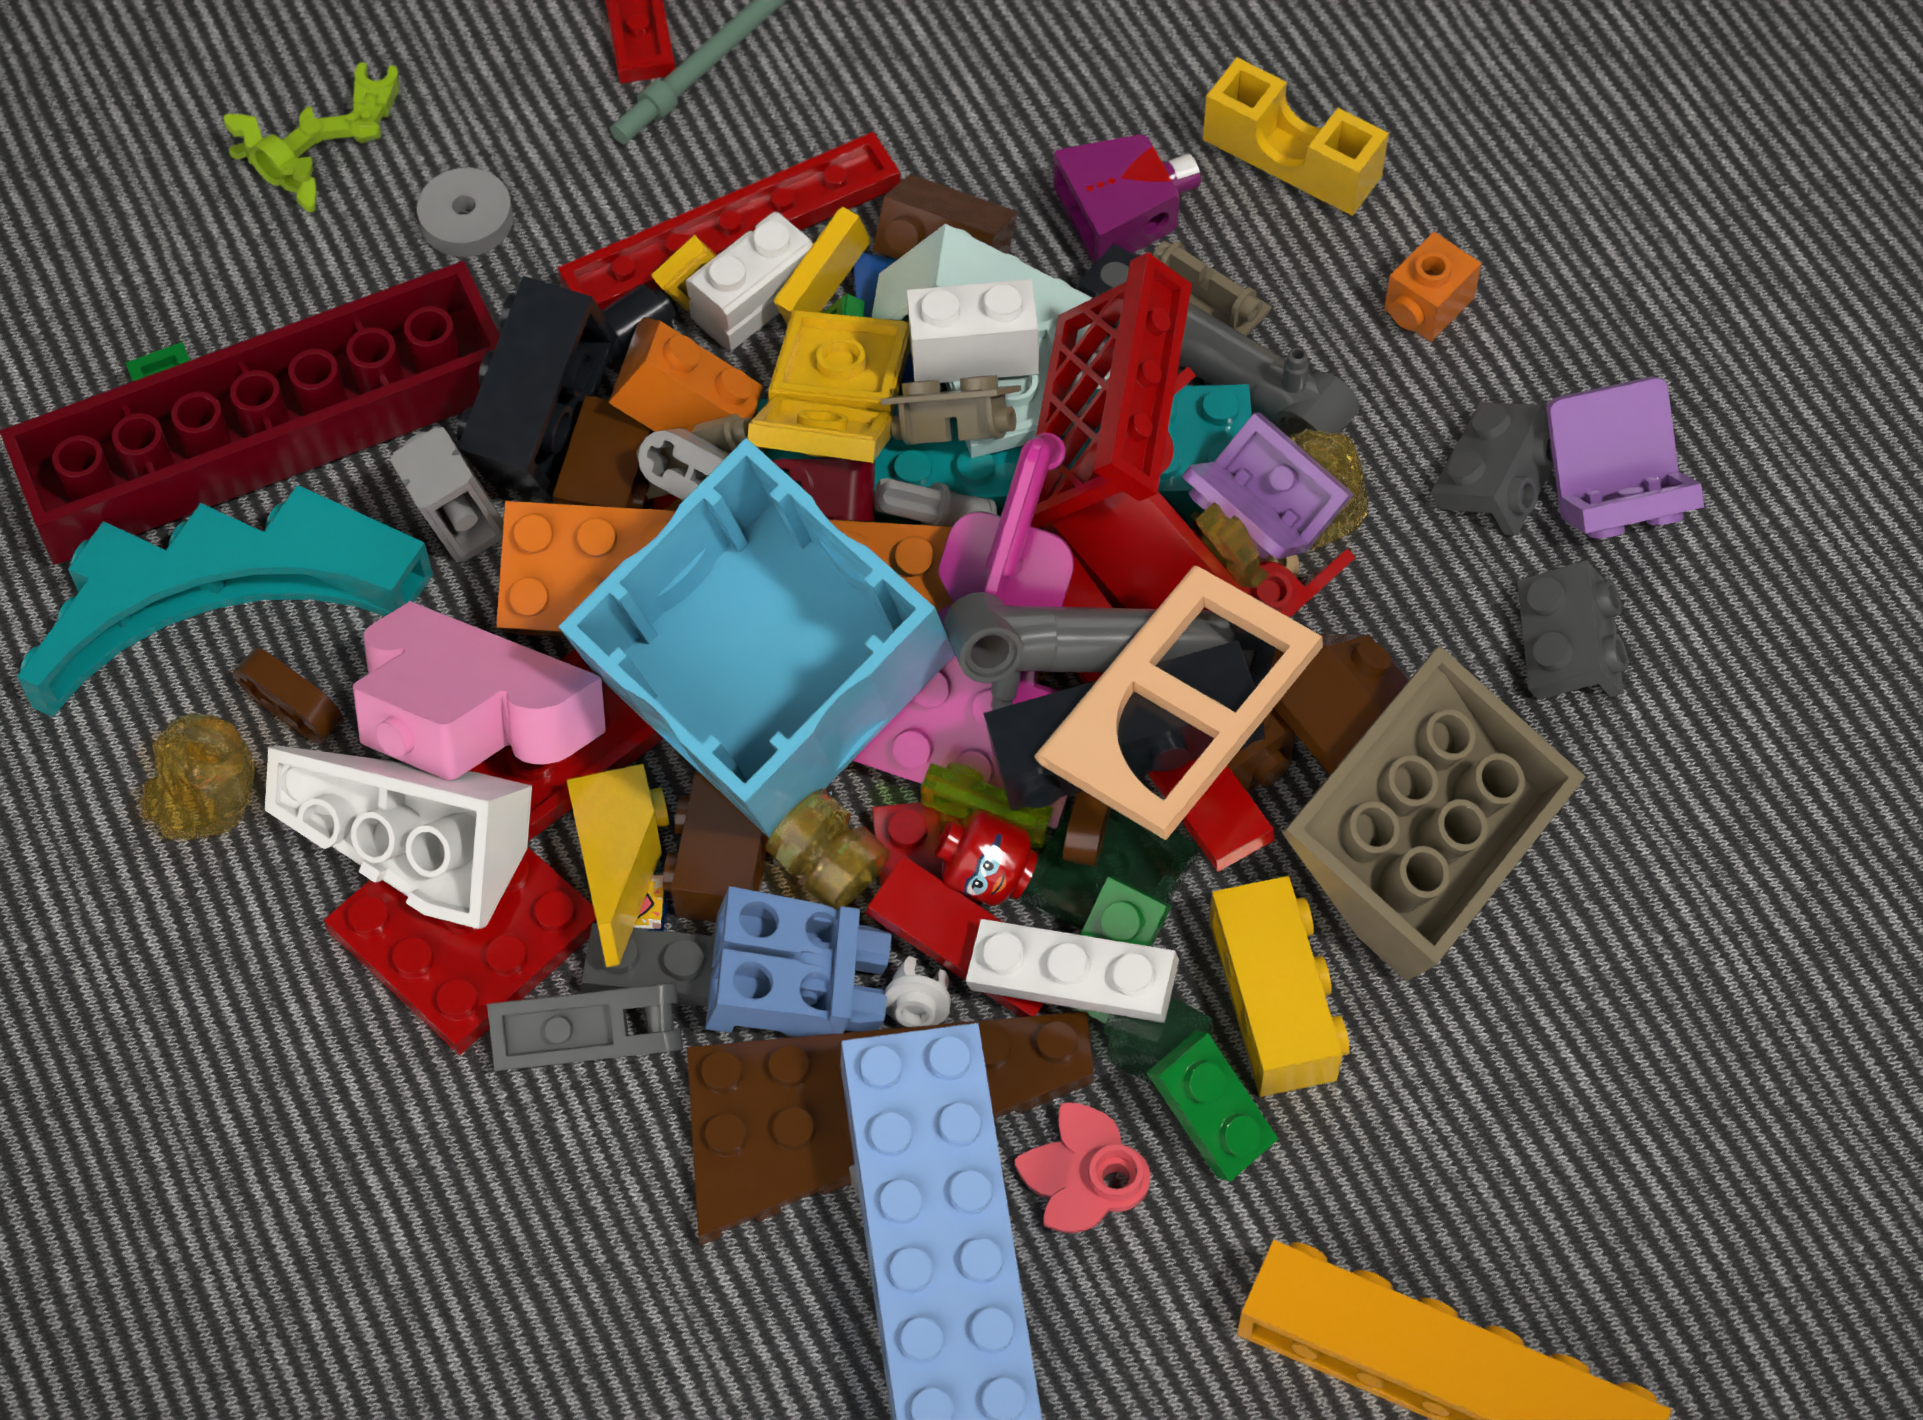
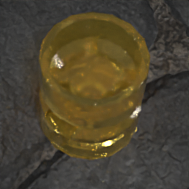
M819 789L800 802L775 829L765 847L766 851L791 875L804 873L807 876L805 888L821 904L839 910L840 906L846 907L875 879L890 857V850L865 826L852 829L849 826L850 812L826 789Z

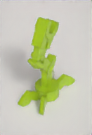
M360 62L354 72L353 112L342 116L316 118L314 117L312 107H306L299 117L300 126L283 140L274 134H268L262 139L256 117L244 114H226L224 116L226 129L234 137H244L243 143L229 148L230 156L238 160L247 157L248 163L252 164L267 182L274 186L281 185L285 190L297 193V202L307 212H314L317 192L315 178L311 177L313 172L312 157H298L322 140L353 137V139L361 144L381 138V128L378 123L382 117H389L395 98L399 94L400 84L397 67L389 65L386 77L379 81H373L368 77L367 63Z

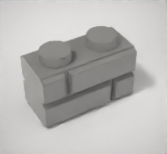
M435 427L428 432L416 434L407 440L403 447L393 452L389 460L405 484L416 506L456 563L468 561L503 539L504 521L444 427Z

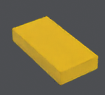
M843 206L837 210L774 298V303L787 326L792 310L820 313L871 242L860 217Z

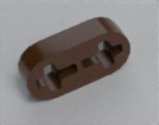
M255 648L233 670V676L251 698L314 743H323L344 721L341 711L326 694L261 648Z
M1085 791L1076 794L1064 844L1063 860L1096 867L1112 808Z

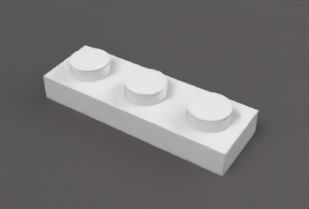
M981 919L966 983L970 990L1165 1023L1179 958L1174 950Z

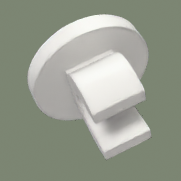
M908 956L896 971L892 982L885 990V996H887L886 1012L892 1019L906 1027L938 1025L947 1018L950 1010L951 998L947 991L949 985L948 974L940 969L933 979L916 975V958Z

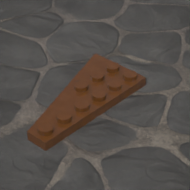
M1087 1011L687 1047L697 1225L700 1246L723 1237V1231L756 1218L757 1222L777 1215L781 1213V1207L818 1192L824 1195L851 1184L849 1167L855 1165L840 1066L842 1041L978 1023L993 1118L996 1119L1013 1111L1021 1114L1093 1084L1094 1069Z

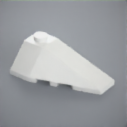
M278 745L268 748L265 811L321 848L333 847L361 865L359 873L376 883L384 880L408 896L406 903L423 915L477 929L487 926L527 850L532 794L531 785L470 771L457 779L445 780L404 762Z

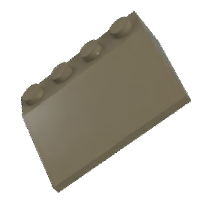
M1439 645L1283 830L1282 834L1356 936L1403 979L1409 981L1439 963L1586 776Z

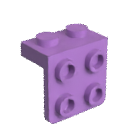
M1651 376L1556 397L1548 403L1546 412L1561 519L1587 534L1588 537L1608 538L1624 533V525L1646 521L1647 524L1651 525L1671 524L1684 518L1683 512L1704 508L1701 483L1678 470L1669 390L1664 380Z
M1254 413L1215 462L1190 465L1182 475L1193 487L1189 492L1190 497L1209 514L1215 517H1219L1222 513L1241 529L1237 533L1238 539L1250 551L1263 559H1267L1269 555L1281 559L1307 552L1355 495L1261 413Z

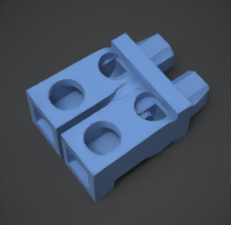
M729 886L717 912L712 967L714 969L710 977L705 1029L732 1032L734 1026L780 1031L794 1037L843 1034L844 1030L853 1032L879 1030L886 1012L887 996H885V990L854 985L855 970L875 974L884 973L890 956L891 933L859 925L860 909L840 906L839 910L819 903Z

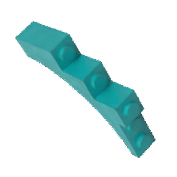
M299 485L295 487L285 503H279L273 508L266 521L264 532L200 503L188 521L181 522L175 528L170 537L167 550L103 521L90 539L84 540L77 547L72 557L71 565L68 568L78 594L76 597L69 598L63 604L58 613L56 624L42 643L34 646L26 654L17 678L31 707L54 717L84 681L120 652L168 625L213 609L261 600H316L359 607L385 617L409 601L415 602L432 578L433 572L425 542Z

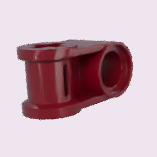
M835 457L772 460L780 469L790 472V478L796 483H801L802 488L813 497L816 505L828 520L874 522L875 461L871 463Z

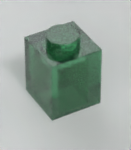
M1170 997L1165 1023L1110 1014L1103 1033L1109 1036L1107 1062L1155 1086L1147 1072L1195 1030L1207 1032L1211 1036L1213 1018L1173 997Z

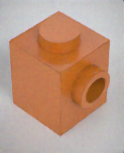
M1434 231L1390 275L1384 311L1389 313L1402 328L1415 331L1432 342L1475 298L1482 263Z

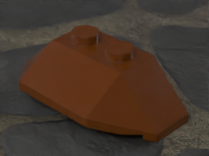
M1317 633L1322 636V649L1274 707L1329 774L1333 772L1408 682V679L1392 662L1389 653L1381 645L1377 644L1370 635ZM1277 648L1274 653L1271 669L1284 654V652Z

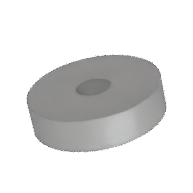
M456 168L441 173L429 181L421 191L417 201V215L424 238L434 249L450 256L472 257L494 249L507 237L513 224V209L507 187L498 177L482 169ZM463 210H472V212L468 214H458Z

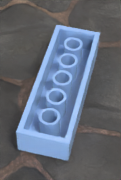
M974 1023L842 1041L840 1066L891 1419L1042 1420L979 1024Z

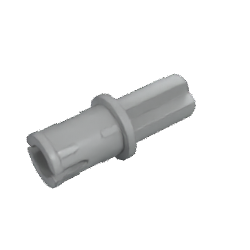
M883 478L877 483L876 493L873 498V506L877 511L921 521L922 525L953 527L960 518L977 511L997 515V506L993 500L956 493L949 490L948 486L941 482H935L927 488Z

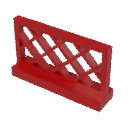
M1149 252L1130 261L1126 282L1058 315L1036 436L1042 433H1052L1060 438L1071 422L1075 424L1062 440L1066 450L1063 462L1057 468L1047 471L1031 523L1032 527L1040 528L1122 491L1138 502L1158 493L1192 283ZM1120 319L1119 325H1118V327L1115 329V328H1114V325H1115V324L1117 323V321ZM1090 325L1076 344L1078 330ZM1110 334V338L1089 365L1087 363L1106 336ZM1081 370H1083L1084 373L1066 396L1067 389L1070 387V385L1081 372ZM1110 371V377L1106 380L1105 376ZM1100 385L1102 388L1093 398V400L1082 413V415L1079 416L1078 413L1080 412V410L1083 408L1085 403L1088 401V399ZM1101 423V428L1099 432H1097L1095 429ZM1090 437L1092 441L1073 467L1070 468L1069 464ZM1093 472L1099 475V477L1087 481ZM1063 474L1065 478L1050 498L1047 499L1048 493Z

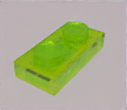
M930 763L921 785L922 805L960 819H964L972 811L986 810L1023 827L1029 833L1031 845L1043 849L1052 827L1053 807H1025L1011 811L1004 789L983 782L984 776L978 771L958 763H948L946 768Z

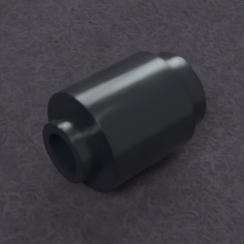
M638 284L601 309L618 335L606 367L613 368L619 363L623 364L636 327L643 317L659 320L674 329L671 320L676 317L675 310L667 296L660 289L654 288L650 290L645 285Z

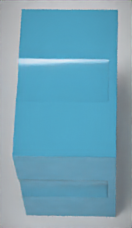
M747 438L682 501L669 523L649 544L634 555L626 558L558 626L593 673L601 676V680L772 841L811 804L955 656L936 608L871 549L851 539L836 528L821 512L813 497Z

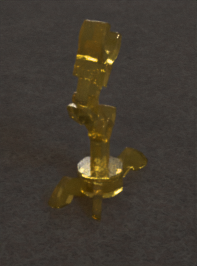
M1215 502L1202 514L1196 510L1190 515L1191 522L1199 538L1231 573L1234 580L1240 586L1256 588L1263 583L1269 574L1259 564L1257 558L1259 553L1249 537L1247 528L1238 517L1234 515L1229 520L1221 507Z

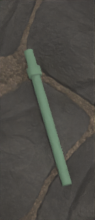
M752 0L662 81L655 79L637 95L638 102L610 126L613 137L621 144H627L652 120L661 121L677 107V98L787 0Z

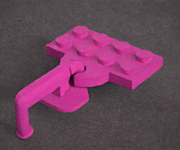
M1052 433L1038 434L1023 445L1001 516L977 511L963 516L953 525L939 566V576L953 603L967 594L985 592L997 596L1003 601L1004 605L1063 606L1074 571L1073 553L1069 545L1058 535L1031 526L1047 471L1057 468L1065 458V446L1058 436ZM948 605L938 612L944 630V619L952 605ZM956 655L852 760L1057 829L1061 823L1069 795L1060 797L1055 803L1042 808L1025 807L1015 811L1010 810L991 749L983 714L992 711V683L976 682L967 677L962 671ZM1022 671L1017 696L1013 700L1012 705L1055 693L1058 690L1037 684L1038 671Z

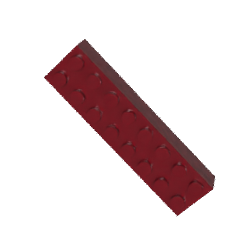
M463 260L0 430V435L38 532L53 565H57L72 559L77 547L84 540L90 539L103 521L132 535H137L193 514L200 503L208 507L217 505L464 412L467 407L474 406L481 387L479 384V370L482 360L489 350H495L500 334Z

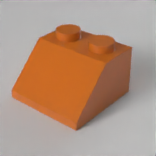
M643 317L636 327L609 403L655 432L685 427L686 431L692 433L696 424L727 417L732 414H738L741 418L749 417L752 420L763 385L665 323Z

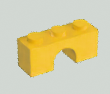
M1236 57L1206 95L1203 140L1353 216L1382 178L1389 133L1340 108L1335 110L1322 128L1311 126L1296 116L1289 107L1286 100V81Z

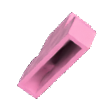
M411 601L376 621L365 630L363 638L368 675L353 684L360 743L445 780L457 779L505 746H512L515 757L531 764L559 762L606 732L601 676Z

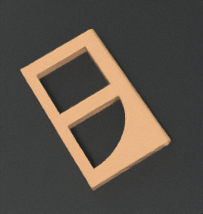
M1193 566L1035 754V759L1048 770L1164 840H1167L1322 649V636L1206 570ZM1204 607L1284 652L1236 713L1156 667L1158 662ZM1134 692L1214 738L1165 800L1153 794L1138 780L1127 765L1118 744V728L1122 711Z

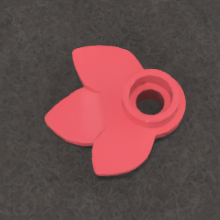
M1062 1103L1060 1106L1059 1132L1061 1142H1052L1036 1147L1015 1159V1168L1026 1186L1040 1197L1050 1199L1044 1212V1226L1064 1233L1087 1231L1094 1228L1109 1211L1122 1212L1134 1208L1145 1198L1149 1190L1150 1170L1148 1164L1139 1152L1131 1147L1122 1145L1115 1121L1104 1112L1078 1103ZM1118 1172L1125 1175L1129 1182L1123 1188L1113 1189L1108 1187L1103 1179L1109 1173Z

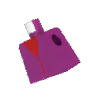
M1141 134L1054 151L1053 188L1094 264L1113 243L1130 253H1134L1172 233L1178 226L1179 194L1201 186L1200 172L1191 154L1162 162L1149 137Z

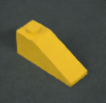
M643 764L567 780L606 968L620 965L662 855L658 827L669 825L662 787L649 789Z

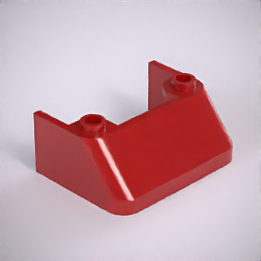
M1188 366L1177 375L1174 396L1196 377L1195 373ZM1167 432L1161 474L1171 464L1174 454L1173 441L1169 432ZM1093 472L1087 481L1099 477V475ZM1065 476L1055 483L1048 493L1047 499L1050 498ZM1122 491L1043 526L1045 531L1058 535L1069 545L1072 553L1113 608L1158 609L1193 566H1198L1253 598L1260 599L1262 603L1290 618L1356 558L1347 548L1313 572L1302 583L1288 568L1272 561L1256 563L1235 579L1159 491L1156 495L1140 502Z

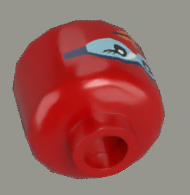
M982 809L970 812L960 824L950 820L945 826L935 849V856L943 860L941 869L943 882L961 894L988 906L1000 905L1008 897L1017 900L1026 889L1035 870L1038 858L1037 852L1031 850V839L1027 830Z

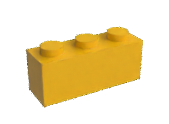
M1290 876L1212 891L1209 923L1259 1097L1337 1081L1342 1056L1348 1055L1350 1052L1349 1039L1341 1015L1331 1016L1326 995L1331 994V979L1324 957L1322 955L1314 957L1308 937L1313 936L1314 927L1307 899L1305 897L1296 899Z

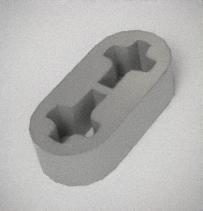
M675 428L653 432L647 436L640 446L638 460L640 469L646 479L659 488L684 500L705 479L704 475L708 476L730 453L689 431ZM675 445L673 456L677 460L689 465V467H677L666 470L668 459L661 454L662 448Z

